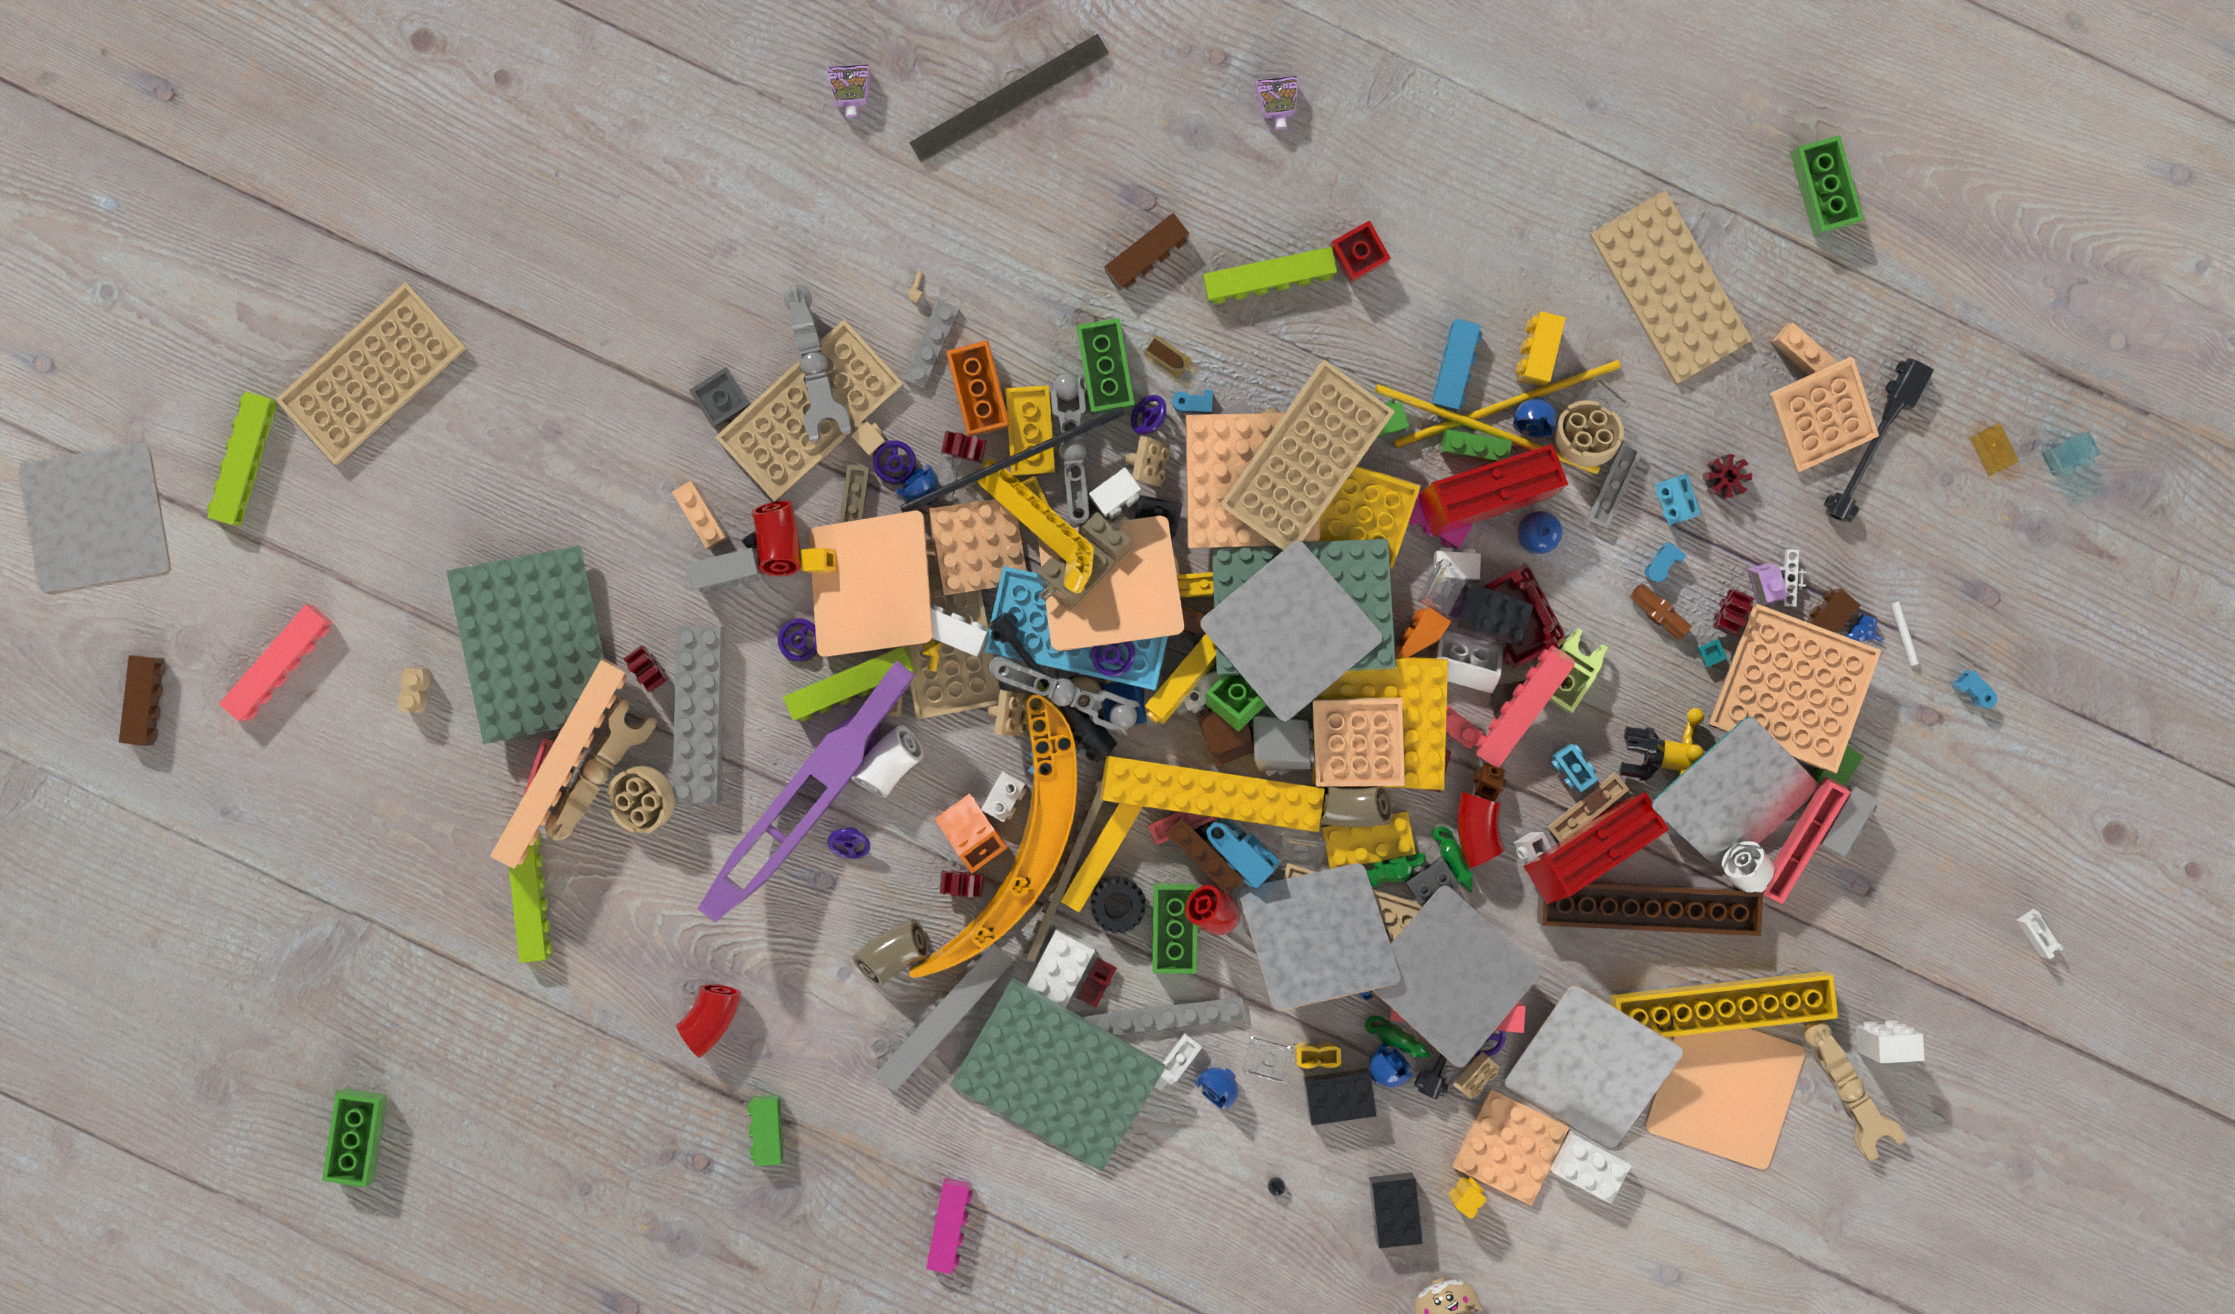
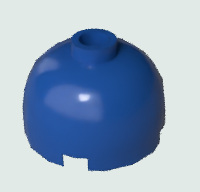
M1535 397L1527 400L1517 408L1513 419V428L1521 434L1523 430L1527 431L1529 436L1532 437L1551 436L1552 432L1556 431L1558 422L1556 410L1543 398Z
M927 464L926 470L920 467L914 471L908 480L902 482L904 484L902 489L900 490L897 487L895 492L907 503L938 489L940 484L939 478L932 467ZM933 500V501H931V502H929V503H926L925 505L928 506V505H930L931 503H933L935 500Z
M1536 511L1529 513L1518 526V539L1522 547L1528 552L1544 554L1551 552L1558 546L1562 539L1563 530L1556 516L1549 512Z
M1382 1043L1375 1049L1369 1059L1371 1078L1378 1085L1381 1084L1390 1088L1398 1087L1412 1076V1072H1408L1411 1067L1397 1049L1394 1048L1392 1052L1387 1048L1388 1045L1386 1043Z
M1211 1067L1201 1073L1195 1080L1197 1088L1202 1086L1205 1090L1202 1094L1220 1109L1225 1106L1227 1111L1238 1097L1239 1089L1235 1081L1236 1075L1228 1068L1223 1070L1219 1067Z

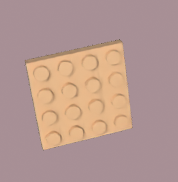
M1852 357L1769 393L1790 457L1798 473L1879 437L1855 360Z
M992 499L928 509L942 596L998 588L1003 566L1026 571L1018 518L998 500Z
M1402 698L1313 699L1316 787L1405 786Z
M1490 1088L1452 1166L1532 1206L1570 1127Z

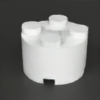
M1745 841L1739 843L1740 846L1735 849L1730 848L1723 857L1722 867L1733 885L1738 890L1746 892H1763L1766 890L1767 884L1774 875L1775 866L1760 845L1752 841Z

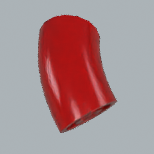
M782 500L766 503L754 508L751 514L757 539L759 570L764 574L777 577L797 573L801 568L798 530L792 502Z
M1461 792L1457 815L1458 835L1463 856L1468 867L1472 868L1497 857L1506 850L1499 830L1501 804Z
M1203 885L1197 888L1187 900L1185 911L1189 921L1210 934H1228L1237 927L1240 921L1238 903L1232 897L1211 885Z
M701 985L693 1007L676 1024L680 1036L698 1058L706 1054L728 1029L739 1005L740 990L725 985Z

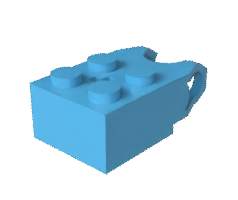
M1219 818L1206 830L1208 839L1228 860L1227 864L1234 871L1238 870L1244 876L1243 880L1251 887L1254 886L1257 889L1282 863L1251 832L1247 835L1230 819ZM1217 827H1220L1224 831V835L1218 831ZM1212 830H1214V834L1218 839L1213 837Z

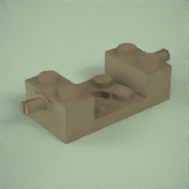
M1096 512L1082 526L1083 537L1094 547L1092 573L1082 592L1074 593L1064 586L1066 561L1062 557L1058 561L1051 557L1037 571L1038 582L1045 588L1039 594L1040 598L1047 601L1053 595L1068 608L1072 609L1131 550L1130 537L1119 528L1128 520L1127 517L1120 513L1112 522Z

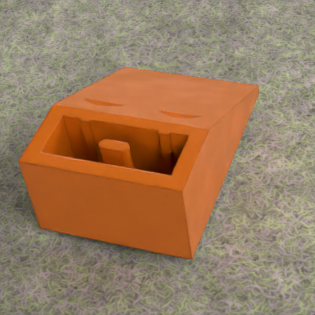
M1430 607L1417 609L1411 618L1414 622L1410 627H1405L1399 636L1402 640L1397 646L1394 645L1395 657H1409L1440 640L1451 621Z
M970 793L935 818L937 824L971 874L1008 848L1007 843Z

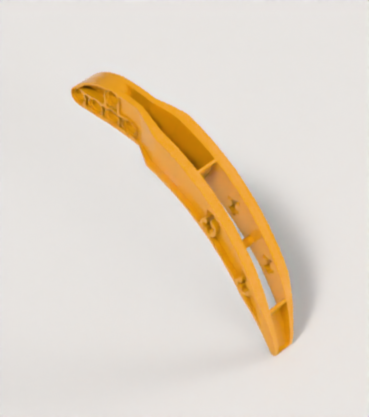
M1032 692L1025 699L1032 749L1033 788L1025 831L1014 861L1003 882L981 912L947 944L932 953L925 960L912 965L909 968L911 978L926 976L955 966L992 945L1017 923L1034 904L1058 865L1068 840L1075 812L1077 761L1075 743L1069 724L1059 709L1043 695ZM1033 698L1041 699L1039 708L1033 709L1030 707V701ZM1036 720H1043L1045 722L1041 730L1033 728ZM1060 739H1069V745L1066 748L1058 747ZM1041 741L1048 744L1047 749L1043 752L1036 750L1037 744ZM1048 763L1051 765L1048 773H1041L1039 771L1042 764Z

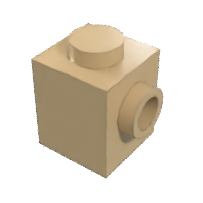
M868 421L865 423L860 422L852 430L854 433L851 436L870 457L874 455L881 444L886 442L881 436L883 431L875 422L872 425Z

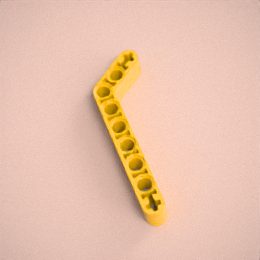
M987 459L984 461L981 469L997 463V461ZM1003 469L978 480L977 482L1066 561L1064 586L1071 592L1081 593L1092 573L1094 555L1092 544L1008 470Z

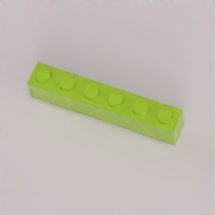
M1332 247L1205 273L1202 279L1207 303L1213 302V305L1225 303L1226 299L1229 298L1242 300L1252 293H1255L1256 296L1268 294V290L1277 288V291H1284L1290 289V285L1298 284V287L1310 285L1311 281L1318 279L1320 282H1327L1332 280V276L1336 275L1337 269Z
M247 391L241 396L238 416L234 418L232 423L233 433L226 443L227 453L220 464L221 473L219 479L214 484V497L207 508L209 513L207 518L230 525H242L278 404L276 400Z
M899 647L783 696L792 720L800 719L802 723L812 719V714L817 711L823 714L833 710L832 705L840 703V706L852 702L851 697L859 694L861 698L871 694V689L877 687L896 661L900 662L911 672L917 670L908 647Z
M540 833L533 846L528 844L526 847L529 852L523 864H517L515 869L509 867L519 963L547 960L553 953L552 941H549L548 936L551 925L550 920L546 918L548 900L547 897H544L543 891L546 888L545 876H542L541 867H543L544 862L542 854H539V845H541Z

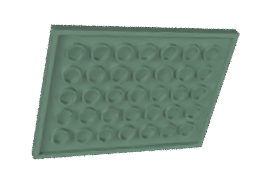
M1388 539L1302 542L1382 634L1381 643L1348 671L1395 669ZM1277 546L1212 547L1214 608L1283 550ZM1216 646L1217 676L1241 675Z
M581 545L447 570V578L483 744L562 729L602 657L604 658ZM606 707L603 711V714L606 715L604 720L607 719V714L610 711Z
M1012 978L950 1086L1096 1169L1103 1171L1164 1072L1166 1065Z

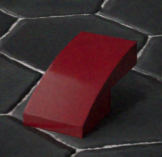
M1097 958L1077 999L1097 1008L1117 967Z

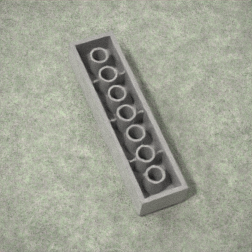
M677 626L673 790L675 802H721L725 627Z

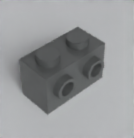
M1440 857L1411 875L1405 881V884L1416 901L1421 905L1422 903L1425 904L1441 886H1449L1453 889V884L1457 880L1444 859Z

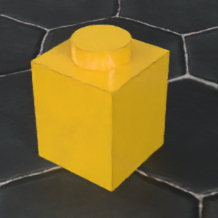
M828 548L801 549L802 556L800 560L803 572H836V550Z

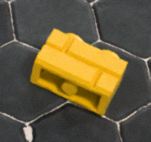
M1461 1177L1456 1184L1457 1187H1453L1448 1196L1456 1209L1469 1219H1473L1478 1212V1208H1481L1486 1202V1197L1483 1194L1485 1190L1472 1177L1469 1180L1466 1177Z

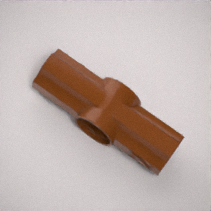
M1643 583L1632 591L1629 598L1646 612V616L1651 621L1665 628L1674 638L1680 640L1689 632L1691 625L1674 611L1675 608L1662 597L1659 598Z

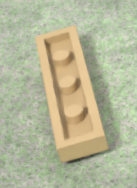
M1614 772L1547 826V828L1557 841L1560 842L1591 822L1629 791V788L1617 773Z

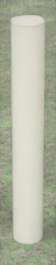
M1900 602L1891 603L1910 666L1919 664Z

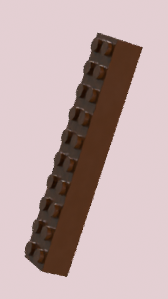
M1591 882L1572 896L1548 904L1545 903L1539 893L1537 923L1542 926L1761 936L1763 892H1746L1730 888Z

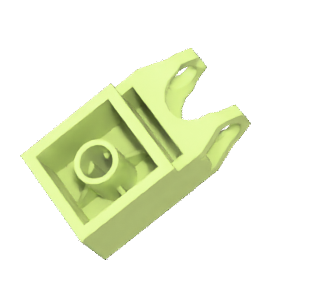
M1576 628L1571 636L1558 647L1559 650L1574 659V667L1565 679L1567 685L1559 686L1549 699L1550 702L1569 713L1574 712L1596 678L1608 648L1606 645L1601 644L1591 655H1583L1578 648L1583 631L1579 628Z

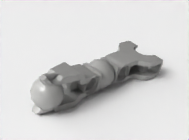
M794 285L785 292L784 303L791 313V325L799 355L801 356L800 368L806 375L805 380L811 402L810 409L804 417L809 440L813 443L820 439V424L827 418L835 419L842 433L846 435L851 434L852 425L849 412L843 405L835 401L828 372H826L828 366L827 359L822 353L817 324L810 309L812 295L806 287Z
M1069 373L1061 374L1055 380L1050 377L1048 383L1051 392L1053 417L1059 420L1061 433H1064L1065 428L1069 425L1080 426L1081 418L1086 414L1084 377L1081 374L1077 378ZM1079 394V410L1075 412L1068 410L1065 413L1058 411L1057 397L1069 401ZM1081 435L1063 442L1059 448V455L1065 467L1069 521L1074 528L1082 527L1089 520L1086 478L1083 467L1087 449L1082 442ZM1077 468L1081 471V475L1078 478H1072L1069 475V471ZM1077 512L1084 514L1082 518H1076L1074 515Z
M994 657L989 662V672L998 680L1046 696L1057 706H1075L1079 710L1088 713L1090 720L1095 724L1114 730L1122 735H1128L1126 729L1132 727L1137 720L1135 708L1140 706L1137 701L1123 698L1106 690H1100L1098 693L1080 689L1068 679L1049 678L1043 673L1003 657ZM1005 665L1006 670L1003 673H999V668ZM1041 679L1047 680V687L1044 690H1038L1037 683ZM1087 695L1088 702L1080 706L1078 704L1079 697ZM1105 698L1119 702L1110 711L1111 722L1098 717L1097 712L1102 708L1101 702Z

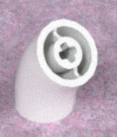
M904 725L897 726L863 758L862 763L852 774L851 779L870 793L886 798L900 778L923 759L924 753L918 738Z

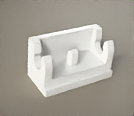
M2033 908L2016 921L2039 956L2051 959L2055 956L2053 952L2055 950L2062 951L2063 947L2057 942L2041 918L2040 912Z

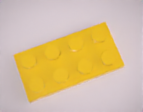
M1049 385L1005 388L1007 415L1010 423L1008 427L1010 456L1053 438ZM1052 447L1012 465L1011 474L1013 476L1055 473L1054 449Z
M1408 811L1392 813V820L1387 825L1373 827H1339L1330 825L1321 827L1329 869L1355 863L1362 865L1416 854Z

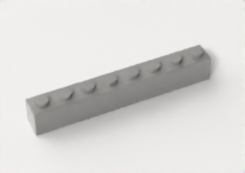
M994 942L991 946L980 952L979 954L982 956L976 962L972 960L964 969L967 971L962 978L957 976L949 985L952 989L947 994L943 992L936 999L937 1005L933 1010L928 1008L920 1017L923 1021L918 1026L913 1025L906 1032L908 1037L903 1043L898 1041L891 1049L893 1054L888 1059L884 1057L876 1065L878 1070L875 1075L892 1091L895 1092L1013 963L1014 959L998 944Z

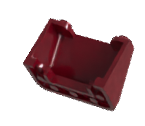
M1522 564L1481 586L1534 605L1522 646L1505 643L1506 647L1503 658L1512 669L1539 657L1544 649L1549 650L1552 645L1558 648L1566 640L1563 628L1527 564Z

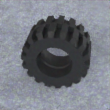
M1120 876L1110 877L1095 888L1091 898V911L1096 923L1103 930L1111 931L1114 934L1117 932L1123 934L1128 930H1133L1136 925L1141 923V919L1144 918L1146 908L1145 897L1141 888L1134 881L1132 882L1128 878H1120ZM1116 892L1126 894L1131 901L1129 913L1123 917L1109 915L1105 908V902L1109 895Z

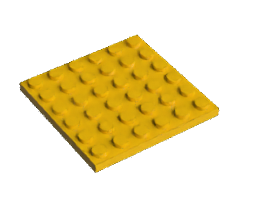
M1395 657V669L1347 671L1314 698H1402L1405 786L1384 787L1444 790L1448 659ZM1312 762V784H1316L1315 762Z

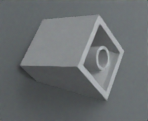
M1254 717V757L1259 771L1311 769V762H1315V750L1311 749L1310 741H1314V728H1310L1309 721L1293 719L1282 721L1278 718Z

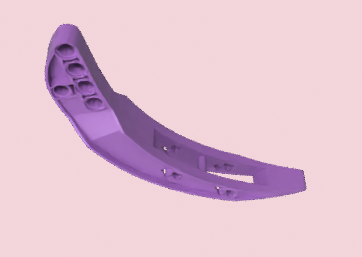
M896 661L860 710L839 723L833 732L825 736L784 790L735 847L699 905L698 910L713 922H717L767 882L851 780L852 774L862 763L863 758L875 746L882 721L908 688L915 674ZM813 775L828 788L790 835L786 837L772 824ZM767 832L780 842L781 846L743 889L730 879L728 875L761 836Z

